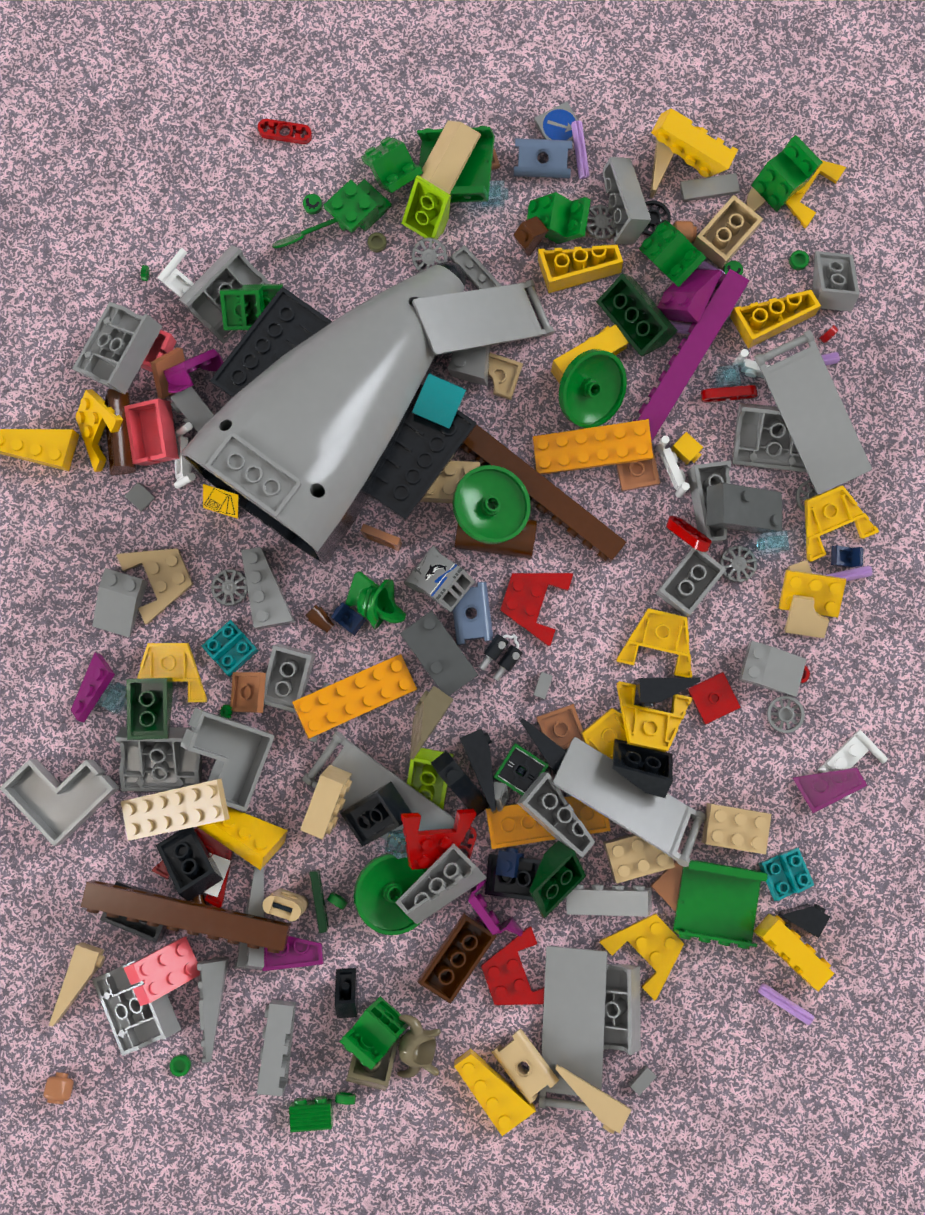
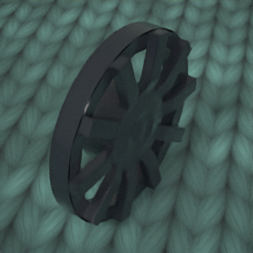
M654 200L645 202L646 206L649 205L650 208L648 212L650 213L651 221L642 233L649 236L655 231V226H658L659 222L663 223L665 221L661 219L662 216L667 215L669 223L671 220L669 209L663 203ZM652 205L658 206L657 209H653ZM660 208H662L665 212L660 214ZM650 226H652L653 232L648 231Z

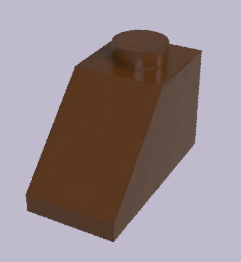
M536 216L523 221L513 236L516 243L529 257L549 230Z

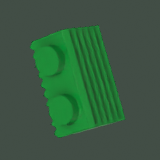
M318 1096L314 1098L315 1100L306 1101V1098L294 1099V1102H291L289 1106L290 1133L332 1129V1099H327L326 1096Z

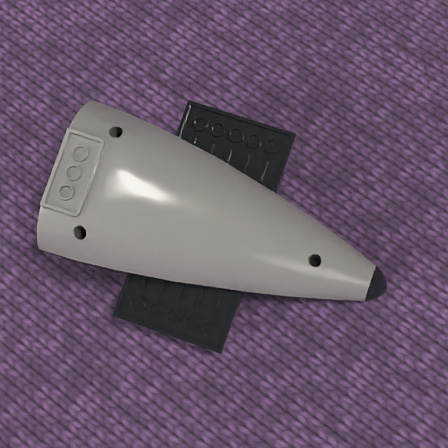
M451 262L434 265L371 297L333 322L282 286L211 378L212 384L232 398L181 451L182 456L214 487L238 494L239 506L323 564L328 563L356 520L368 497L377 500L406 521L477 425L475 421L457 410L450 429L412 413L427 376L431 374L439 356L434 355L412 301L418 298L464 292L466 279L461 266Z

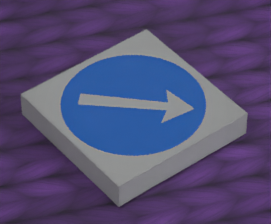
M568 102L534 118V122L544 139L572 140L573 142L571 124L573 121H578Z

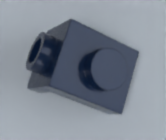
M832 546L831 565L844 568L862 567L863 547Z
M344 602L334 610L331 616L333 620L354 636L367 621Z
M506 847V850H499L495 875L517 878L520 857L524 858V853H519L518 848Z

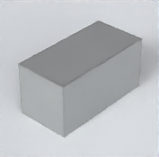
M544 672L540 673L533 696L541 699L546 698L553 678L552 675Z
M645 1065L628 1084L640 1096L657 1076Z

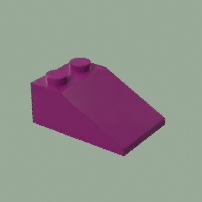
M696 269L679 287L673 283L666 289L657 307L668 320L699 323L722 271Z

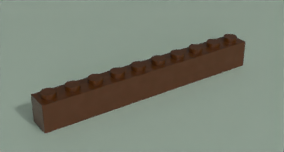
M476 425L460 447L466 454L471 453L476 457L475 461L480 462L481 466H499L514 473L526 487L530 500L536 504V509L542 514H549L552 517L551 521L556 525H563L571 537L576 538L577 536L582 540L581 544L585 548L596 551L598 553L597 557L603 562L608 561L611 563L627 543L480 426Z
M96 880L86 882L80 906L87 908L86 911L90 913L102 911L106 912L107 916L119 918V915L127 917L126 920L131 922L143 920L147 921L149 926L158 927L161 924L167 926V929L172 931H179V929L187 930V934L198 936L201 933L206 934L207 938L219 940V938L227 939V942L231 944L247 943L249 948L259 949L260 947H265L271 953H280V951L286 949L291 923Z

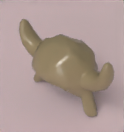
M400 1015L399 1019L410 1027V1030L400 1038L398 1046L400 1060L408 1065L409 1068L399 1071L397 1075L403 1078H411L418 1074L421 1068H424L432 1075L438 1076L439 1070L432 1065L436 1049L435 1037L441 1033V1030L424 1029L416 1017Z

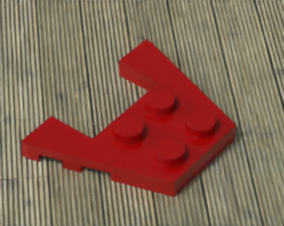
M512 573L500 611L544 644L551 646L556 629L536 623L548 585L568 591L573 574Z
M474 809L457 810L453 828L419 831L421 821L419 813L401 814L410 868L412 870L430 868L453 843L459 848L476 816Z
M197 827L195 829L208 852L212 853L211 857L214 854L230 861L232 860V850ZM163 860L152 869L153 872L165 879L170 878ZM230 865L218 897L207 894L204 899L219 908L223 906Z
M531 926L523 931L522 936H516L506 946L481 964L494 1005L544 1004L545 986L534 991L531 990L518 954L520 950L537 945Z

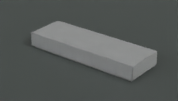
M737 173L680 182L683 202L739 194L740 192Z
M465 245L450 256L454 263L461 266L465 276L477 289L502 286Z

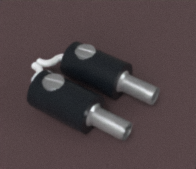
M496 634L483 653L486 657L479 668L485 671L492 660L496 662L509 642L505 638H514L516 647L510 645L498 662L500 668L493 676L497 681L500 680L505 671H511L523 654L519 650V643L515 634L512 636L504 635L503 637Z

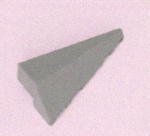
M254 866L253 879L250 885V898L247 900L245 913L264 917L262 906L264 901V867L259 870ZM240 942L238 958L234 969L261 970L264 968V947L253 949L247 947V943Z
M213 957L210 961H200L197 964V970L200 971V980L198 981V988H200V1030H203V1039H201V1047H203L202 1063L211 1062L229 957Z

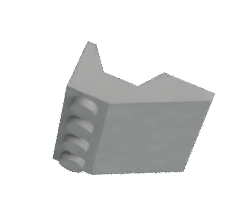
M231 245L183 294L179 301L216 338L225 344L237 330H232L225 339L223 338L230 330L223 329L220 290L241 289L244 285L271 283L252 266L240 248Z
M109 302L72 369L110 389L126 394L163 326L148 314L141 316L124 306Z
M739 403L732 464L807 472L778 407Z
M122 727L115 737L116 742L120 743L121 751L119 767L121 791L164 792L201 783L202 755L188 751L180 746L186 729L191 730V728L170 727L169 739L127 740V727Z
M145 956L92 979L122 1056L160 1039L164 1040L181 1030L167 994L143 1006H140L133 989L143 985L144 982L141 981L131 985L124 967Z
M607 964L604 1049L625 1051L628 1055H633L641 1050L640 966Z

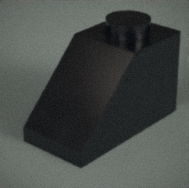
M804 904L782 910L778 914L817 938L820 937L830 916L825 914L826 909L817 904H814V906Z
M356 968L336 969L334 1005L337 1019L358 1017Z

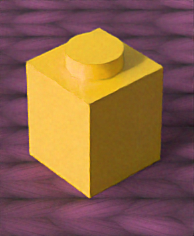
M685 432L672 446L671 451L675 452L677 457L688 465L691 461L695 463L701 457L700 451L703 449V446Z

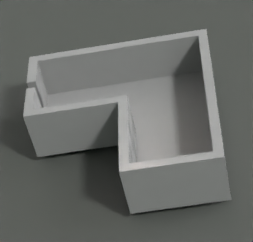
M195 707L188 724L192 726L191 730L186 729L180 746L188 751L216 759L208 781L222 778L227 806L246 812L275 735Z
M29 759L0 787V790L53 846L62 845L120 787L109 775H103L105 771L93 759L85 760L61 784L38 759Z

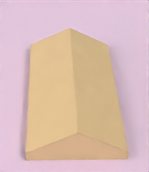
M447 121L422 168L423 174L420 177L450 195L481 134L462 122Z

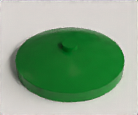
M592 349L581 353L568 365L559 386V404L564 416L570 422L580 427L592 428L606 423L615 415L623 402L627 386L625 368L620 359L608 351Z
M485 465L469 471L458 482L452 500L453 512L459 526L470 537L482 543L500 544L511 540L524 529L530 516L531 505L526 487L514 473L499 466Z
M400 852L382 854L371 860L360 872L354 887V904L362 921L372 930L385 935H400L416 928L419 924L410 919L396 904V901L427 871V868L412 870L408 864L407 854Z

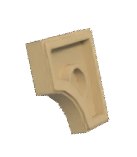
M493 353L489 354L488 376L493 382L494 395L509 400L512 399L523 363Z
M793 595L784 629L785 633L824 638L829 619L815 611L814 598Z

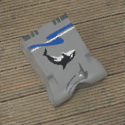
M433 545L406 578L404 584L419 593H425L432 600L451 612L475 581L463 568L444 557Z

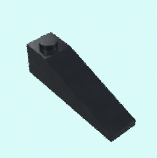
M520 716L518 720L556 774L567 751Z
M481 728L461 737L460 740L494 814L497 811L489 746L492 741L488 732L483 733Z
M447 750L431 762L440 777L468 809H474L476 812L475 817L489 807L487 799Z

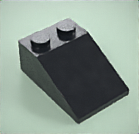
M700 677L638 678L634 680L636 685L635 704H640L642 707H655V703L662 702L700 682Z
M615 739L612 769L643 792L665 798L673 782V754L629 745L626 741Z
M390 781L340 814L363 847L403 824L401 814L412 812Z
M194 827L179 830L156 845L178 894L185 900H192L223 880L216 863Z
M488 854L485 895L534 901L529 891L542 859L520 857L517 878L495 875L498 855Z
M120 881L115 883V885L159 894ZM103 912L100 918L101 921L154 943L163 939L167 926L161 924L158 927L149 926L147 921L143 920L131 922L126 920L127 917L120 915L119 918L109 917L106 915V912Z

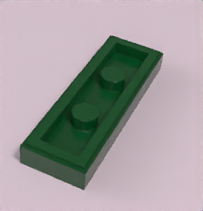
M316 869L311 870L309 874L319 933H325L329 929L320 870Z

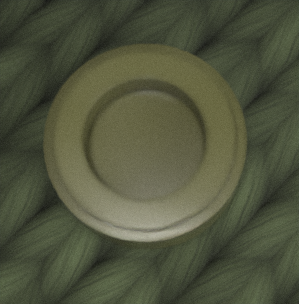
M375 232L368 237V247L371 251L379 253L386 248V237L382 233Z

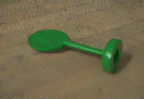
M333 218L303 230L301 233L282 238L273 243L272 247L274 249L285 247L301 240L311 232L336 222L342 231H347V229Z

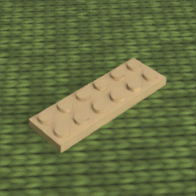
M222 778L120 801L128 841L229 819Z

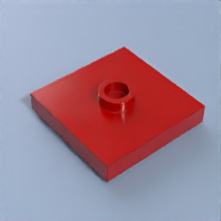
M724 672L687 689L704 725L741 708Z

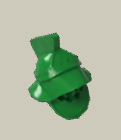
M360 571L354 574L345 602L346 605L349 607L356 606L358 613L368 619L374 630L384 620L390 623L405 621V612L395 603L394 581L392 579H386L378 585Z

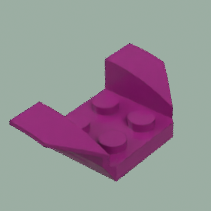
M211 349L164 370L168 381V392L177 393L193 386L194 384L189 373L198 368L216 372L224 363L220 354L215 349Z
M486 879L471 889L468 901L492 935L507 930L522 936L523 931L513 917H510L499 926V918L493 910L488 911L486 908L488 906L481 893L476 894L484 885Z

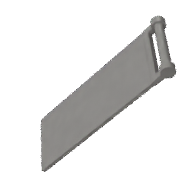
M533 280L512 285L418 298L412 301L434 355L533 337H547L555 333L553 326L549 324L535 291ZM526 291H528V294H529V296H530V299H531V301H532V303H533V306H534V308H535V310H536V313H537V315H538V318H539V320H540V322H541V325H542L543 329H541V327H540V324H539V322H538V320H537V317H536V315H535V313H534V310H533V308H532V306H531V303H530L529 298H528V296H527V294H526Z
M811 330L805 331L802 336L773 350L754 356L818 495L872 470ZM805 342L809 344V348L769 367L765 364L766 361Z
M337 731L332 735L333 739L309 773H306L302 778L306 784L316 788L318 783L315 780L316 775L338 744L341 743L344 747L331 765L352 773L350 780L353 782L349 792H346L344 797L346 799L343 806L344 810L391 781L410 811L420 814L419 831L450 829L454 826V817L363 752ZM403 824L381 836L398 850L407 854Z
M574 737L552 784L676 860L680 866L688 867L691 861L689 857L699 829L706 819L705 813L694 810L669 794L662 798L643 792L612 769V759ZM691 816L694 822L683 852L679 854L677 851Z
M557 946L546 947L542 1057L559 1081L552 1088L547 1085L540 1090L539 1108H546L547 1106L592 1112L584 1102L547 1098L546 1092L578 1096L555 1070L557 1064L602 1091L607 951Z

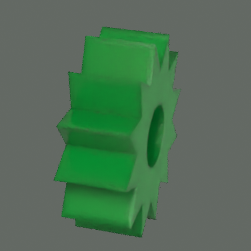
M143 265L140 271L142 281H148L150 270L147 265Z
M223 704L219 714L222 717L231 718V715H233L232 707Z

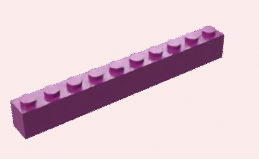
M729 269L727 274L723 273L717 282L720 286L717 291H713L709 299L710 302L705 308L699 323L693 322L687 331L690 333L689 337L682 339L678 346L680 349L678 355L673 354L668 362L670 365L667 372L663 370L658 379L661 383L658 388H652L648 395L651 398L648 404L643 403L638 411L641 414L639 419L633 420L649 419L651 441H653L750 281Z

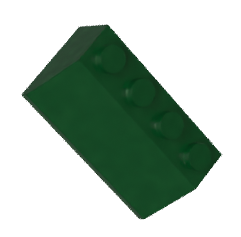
M622 273L596 301L641 357L665 345L678 331L632 276Z

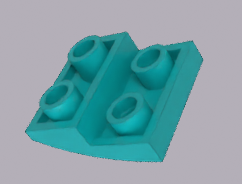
M428 374L412 413L450 429L466 389Z
M231 619L201 645L229 677L259 651Z
M799 848L788 850L758 863L761 871L768 874L766 883L774 901H779L789 895L800 893L814 886Z

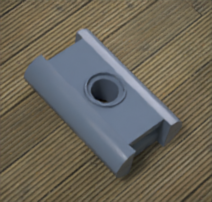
M515 138V148L519 149L518 167L514 166V176L570 178L571 169L567 168L568 150H572V140ZM542 153L548 156V161L543 164L537 159L538 155Z
M477 582V587H470L453 609L457 645H466V640L484 638L485 642H490L494 639L487 582ZM469 609L477 611L475 618H467L466 613Z

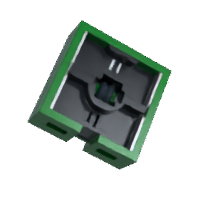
M514 743L493 777L523 796L549 765Z

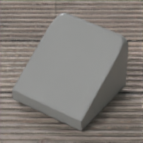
M139 482L125 495L141 512L155 499Z
M494 781L495 802L497 811L500 812L509 799V792L506 784Z

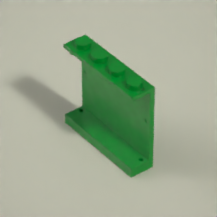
M479 126L472 128L479 132L481 136L450 193V203L488 201L495 135L490 127ZM444 128L417 130V134L422 140L419 160L421 169L425 165Z
M691 860L688 867L682 868L673 931L679 934V938L691 940V937L699 938L698 941L711 943V940H716L718 944L730 946V943L738 944L737 947L743 949H750V946L757 947L758 944L754 943L752 938L761 881L767 882L768 874L757 870Z

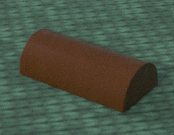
M108 389L104 399L105 405L112 407L115 410L114 414L116 416L120 415L123 419L118 432L111 433L106 425L110 475L130 474L136 471V465L132 462L124 406L130 405V396L128 392L122 394L114 389Z
M528 519L526 526L518 535L500 544L479 542L466 534L457 524L455 548L532 559L537 520Z
M464 912L418 978V984L451 1004L497 935H492L485 924Z

